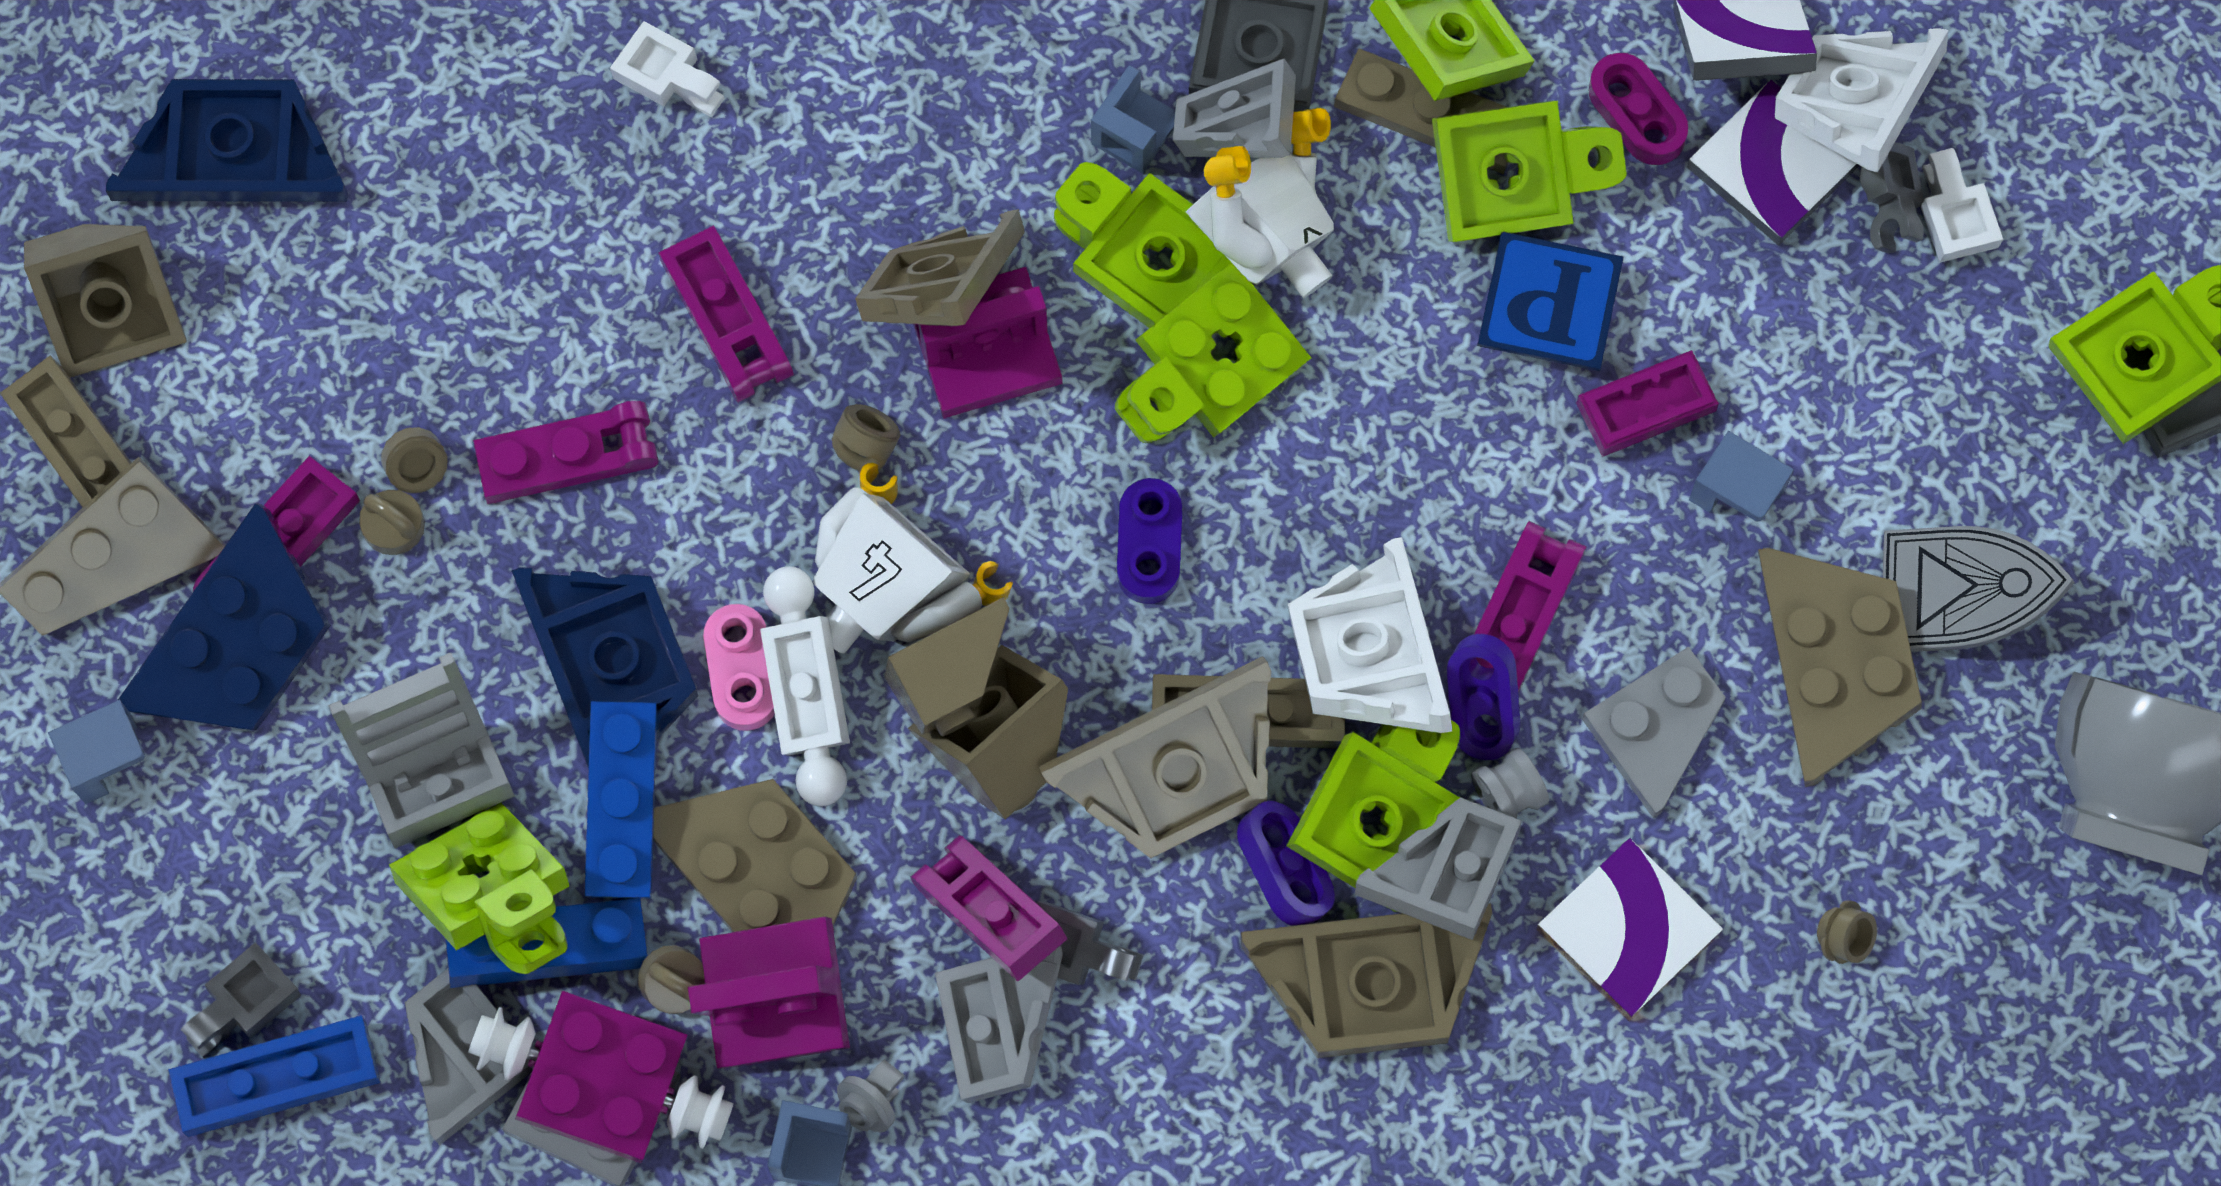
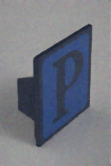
M1501 232L1477 346L1600 371L1624 256Z

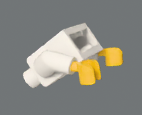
M1324 108L1293 112L1291 139L1293 151L1286 157L1259 158L1251 162L1250 155L1243 146L1221 148L1217 152L1216 157H1211L1204 167V177L1207 183L1213 187L1186 211L1189 217L1213 242L1215 248L1223 253L1249 282L1258 285L1283 271L1303 298L1315 292L1333 276L1313 250L1334 230V223L1316 194L1317 154L1311 152V143L1323 142L1330 134L1331 120L1329 113Z
M867 463L862 467L860 471V488L854 487L850 489L820 521L815 556L818 571L814 576L813 583L835 603V606L826 617L829 619L833 647L836 651L843 654L847 652L863 630L881 641L894 642L901 640L911 642L929 636L980 610L982 605L987 606L1003 597L1006 600L1013 585V582H1008L1000 589H992L985 585L983 580L989 578L997 571L998 564L993 561L985 562L978 568L973 584L964 582L970 573L891 505L898 495L897 476H892L890 481L883 486H873L870 484L879 474L878 464Z

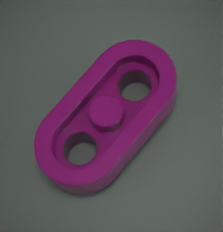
M1613 53L1599 60L1591 74L1588 89L1589 97L1610 128L1616 129L1621 133L1623 144L1637 160L1649 165H1663L1676 159L1682 152L1688 135V121L1680 107L1648 66L1638 57L1628 53ZM1614 83H1621L1628 87L1630 93L1624 97H1618L1613 95L1608 87ZM1656 129L1665 135L1666 140L1661 143H1652L1646 139L1644 133L1648 130Z

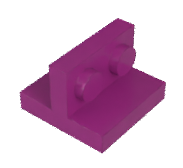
M1026 267L998 274L965 325L913 324L943 419L1063 384L1062 374L1048 335L1047 308L1040 287L1033 288Z
M819 917L699 938L705 984L688 987L690 1009L692 1014L710 1016L717 1069L753 1065L850 1048L832 918Z

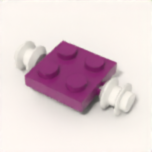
M565 991L561 992L544 1041L537 1040L534 1047L531 1045L536 1033L531 1017H527L516 1027L504 1023L502 1007L498 1008L494 1019L484 1015L481 1016L468 1053L480 1057L476 1070H481L490 1060L503 1065L504 1080L508 1081L522 1072L526 1059L529 1060L527 1066L533 1068L515 1120L638 1163H642L659 1114L666 1115L668 1109L671 1110L667 1119V1125L672 1139H675L687 1129L698 1133L699 1147L701 1149L704 1148L708 1137L718 1141L721 1140L733 1107L732 1102L722 1099L725 1086L722 1085L712 1095L700 1092L698 1078L694 1075L680 1084L675 1097L673 1096L675 1089L669 1087L687 1034Z

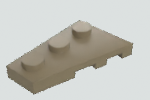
M138 457L0 582V595L43 636L216 558L226 545Z

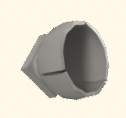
M2073 672L2060 701L2055 748L2071 792L2076 800L2074 804L2065 803L2059 829L2078 840L2203 875L2210 851L2202 844L2203 835L2208 834L2221 824V713L2168 697H2158L2157 694L2101 678Z

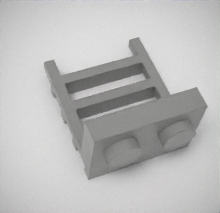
M452 653L439 657L441 663L348 704L343 705L341 700L328 705L370 789L394 848H398L515 797Z

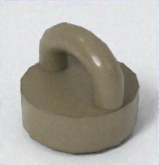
M855 404L847 406L843 411L832 436V446L837 456L849 467L861 471L862 467L867 463L878 464L879 471L893 452L901 434L896 423L885 413L867 405Z
M420 427L405 428L396 432L386 441L381 452V464L389 481L397 489L407 493H422L435 487L443 479L447 470V455L441 442L431 431Z
M385 490L365 496L364 506L360 511L359 524L366 542L374 550L386 555H398L408 552L418 544L424 534L425 519L419 504L411 495L401 490Z
M677 945L662 946L652 951L645 958L638 972V986L643 997L657 1010L668 1014L683 1013L689 1010L688 987L705 984L702 962L688 949Z

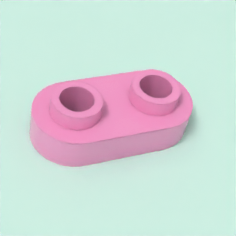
M730 604L716 610L709 617L704 627L703 637L715 709L720 719L731 728L750 731L767 724L775 714L760 629L766 628V624L762 616L753 608L742 604ZM734 626L743 627L747 631L745 637L738 642H729L724 638L725 632ZM742 686H750L756 690V695L748 702H738L733 698V695Z

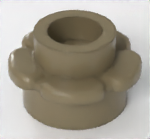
M1851 900L1843 901L1840 904V908L1835 907L1825 912L1817 928V939L1821 945L1823 955L1829 961L1835 960L1839 964H1844L1848 961L1852 963L1863 961L1872 951L1877 936V924L1873 915L1862 911L1860 905Z

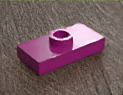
M1692 350L1580 394L1576 402L1602 457L1717 411L1719 405Z

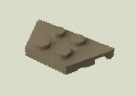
M1019 209L999 214L1001 221L994 232L968 237L965 227L962 226L927 240L917 241L889 250L855 298L862 321L946 326L965 325L1025 233Z
M1771 548L1758 549L1805 787L1815 786L1824 780L1825 774L1853 754L1855 756L1859 755L1877 742L1878 736L1887 729L1899 726L1921 710L1922 701L1897 582Z
M1262 656L1039 766V769L1048 784L1054 788L1058 787L1085 807L1086 811L1104 825L1114 828L1125 837L1126 841L1149 858H1153L1254 808L1259 803L1267 801L1268 770L1266 768V749L1269 747L1270 721L1267 718L1268 682H1271L1269 664Z
M774 779L654 808L653 841L731 932L819 917L832 918L834 931V924L842 907L845 906L857 880L856 873Z
M1489 903L1473 940L1402 913L1241 932L1240 937L1241 947L1317 1058L1447 1044L1492 916L1491 903Z

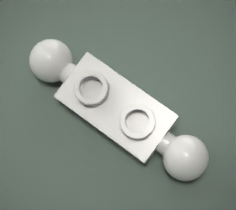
M786 566L773 571L766 579L763 588L765 603L772 612L780 616L781 624L760 629L781 754L791 756L804 753L805 761L801 764L796 774L798 793L809 804L828 806L842 797L847 786L845 769L838 760L830 757L829 748L850 743L828 617L817 616L806 619L805 611L808 610L814 599L813 582L803 570Z

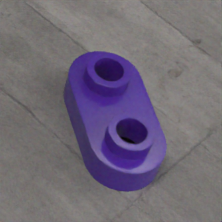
M1146 478L1134 482L1124 491L1119 504L1117 580L1126 596L1143 604H1154L1167 599L1177 588L1180 579L1182 501L1177 490L1169 483L1160 479ZM1154 500L1162 506V510L1155 515H1146L1139 507L1145 501ZM1144 560H1153L1159 564L1160 569L1153 575H1144L1138 571L1137 566Z
M1474 634L1464 638L1457 645L1447 664L1451 720L1459 725L1460 739L1458 746L1462 751L1476 759L1495 760L1504 756L1511 749L1520 732L1521 719L1516 661L1510 648L1500 639L1487 634ZM1476 658L1487 660L1494 668L1481 666ZM1481 715L1492 716L1498 725L1487 724Z
M1264 801L1255 806L1239 822L1237 839L1240 848L1274 914L1290 926L1314 924L1334 904L1335 891L1332 881L1326 870L1286 846L1300 821L1296 813L1282 803Z

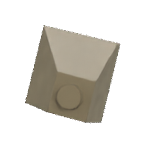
M82 224L24 242V269L61 367L69 378L187 342L146 226Z
M1004 597L888 657L885 679L922 735L937 728L940 735L945 736L964 727L976 718L972 709L980 706L1010 609Z
M1001 645L997 648L980 706L972 709L976 717L972 722L945 736H941L937 728L922 735L914 723L908 729L979 803L1006 820L1014 811L1026 807L1035 798L1037 791L1047 783L1039 766L1057 757L1068 687L1059 677Z

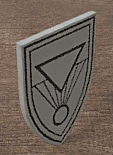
M1951 526L1884 531L1883 578L1897 582L1911 652L1974 648L2012 636L2045 615L2063 598L2075 583L2063 567L2045 551L2014 534L1997 529L1978 526Z

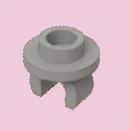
M884 1059L874 1068L866 1080L856 1076H847L837 1087L840 1112L847 1113L851 1125L861 1131H887L895 1121V1113L890 1102L898 1094L899 1090L896 1086L904 1079L905 1075Z

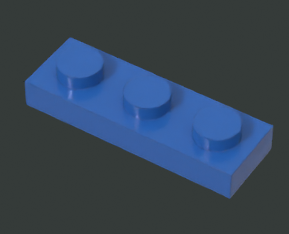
M591 701L585 866L586 898L652 899L657 735L656 703Z
M641 899L556 906V911L552 917L563 928L568 944L567 951L528 974H520L509 969L489 948L486 935L481 936L457 951L445 938L450 988L640 969L643 961L648 956ZM532 940L526 943L522 949H537L544 941Z
M362 1015L168 1069L182 1132L187 1137L381 1083L367 1022Z

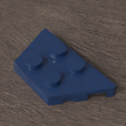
M172 79L157 102L155 115L147 122H144L132 141L135 150L118 176L112 173L106 182V193L111 201L347 202L348 199L345 185L294 79Z
M254 504L118 700H121L129 712L246 730H257L331 625L318 600L311 596L304 582L305 576L294 555L289 554L272 522L275 520L272 513L264 505Z
M525 567L512 570L588 769L591 701L656 703L657 741L698 697L696 686L651 576L620 574L616 577L607 578L600 576L596 572L571 571L569 576L534 573L532 568Z

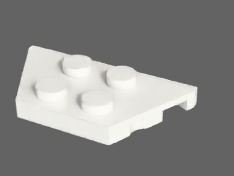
M1928 29L1927 42L1892 44L1893 36L1891 31L1867 32L1855 36L1845 34L1814 35L1812 39L1817 51L1816 71L1789 75L1776 96L1775 119L1865 169L1878 172L1947 51L1948 30Z
M1402 537L1385 543L1383 545L1385 556L1361 571L1351 564L1332 576L1325 586L1311 589L1288 603L1291 625L1313 714L1438 733L1452 731L1450 711Z

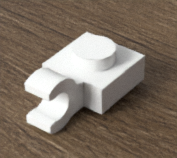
M643 21L610 67L614 80L662 106H665L673 93H676L688 105L712 117L725 99L724 95L716 91L720 86V81L712 75L693 67L698 60L693 47Z
M1953 148L1929 154L1930 164L1923 165L1922 168L1930 191L1934 196L1924 199L1921 210L1939 263L1998 248L2003 241V237L1984 183L1966 187L1959 160Z

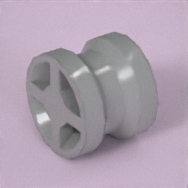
M1520 748L1507 752L1503 763L1496 767L1482 766L1471 774L1475 790L1487 808L1517 818V814L1527 808L1539 810L1549 804V795L1538 770Z

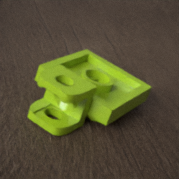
M1374 0L1369 7L1434 101L1524 77L1535 62L1492 0ZM1449 35H1457L1461 39V41L1456 40L1450 37Z
M1546 101L1432 119L1449 242L1501 235V232L1517 233L1574 224L1570 193L1575 194L1610 188L1622 182L1627 175L1621 133L1613 128L1593 126L1561 130L1558 101ZM1592 148H1595L1598 153V161L1594 167H1591L1588 162V154ZM1504 153L1506 162L1517 163L1518 175L1509 177L1508 188L1499 189L1497 181L1488 179L1487 168L1494 165L1495 156Z
M1083 162L1079 164L1055 194L1057 209L1054 211V222L1065 236L1085 249L1073 263V272L1148 328L1152 327L1231 263L1223 253L1215 248L1213 242L1186 213L1193 204L1151 173H1148L1131 194V187L1108 170L1094 163ZM1164 247L1170 248L1173 251L1170 262L1174 267L1165 270L1161 268L1156 271L1148 267L1149 258L1144 252L1149 248L1155 252H1160Z
M1231 262L1135 339L1154 365L1121 392L1115 402V411L1142 443H1152L1163 438L1194 414L1214 438L1309 361L1311 356L1254 285ZM1219 333L1223 338L1230 336L1235 341L1237 347L1234 351L1237 360L1234 364L1228 358H1223L1217 362L1212 357L1210 352L1216 346L1214 339L1211 337L1213 334ZM1150 400L1155 402L1158 411L1152 407Z
M2221 265L2207 268L2175 288L2173 295L2153 271L2050 338L2049 349L2123 444L2221 381V355L2217 352L2221 349ZM2132 345L2137 351L2149 348L2154 354L2148 363L2150 369L2141 371L2138 368L2131 369L2124 363L2127 358L2124 348Z
M1451 720L1452 731L1438 733L1381 724L1372 743L1354 732L1345 735L1286 846L1356 888V882L1360 874L1368 868L1373 872L1398 853L1399 844L1416 831L1432 826L1437 820V815L1460 798L1435 782L1442 778L1457 749L1460 739L1459 725ZM1377 806L1383 811L1380 821L1388 828L1385 835L1376 833L1368 837L1363 832L1360 815L1361 812H1370Z
M502 803L475 815L465 823L429 843L419 846L413 852L389 864L395 884L456 951L486 935L489 948L509 969L520 974H528L567 951L568 944L563 928L552 917L556 911L553 895L570 886L565 869ZM489 871V874L482 878L474 875L478 872ZM532 940L544 941L537 949H522L526 943Z

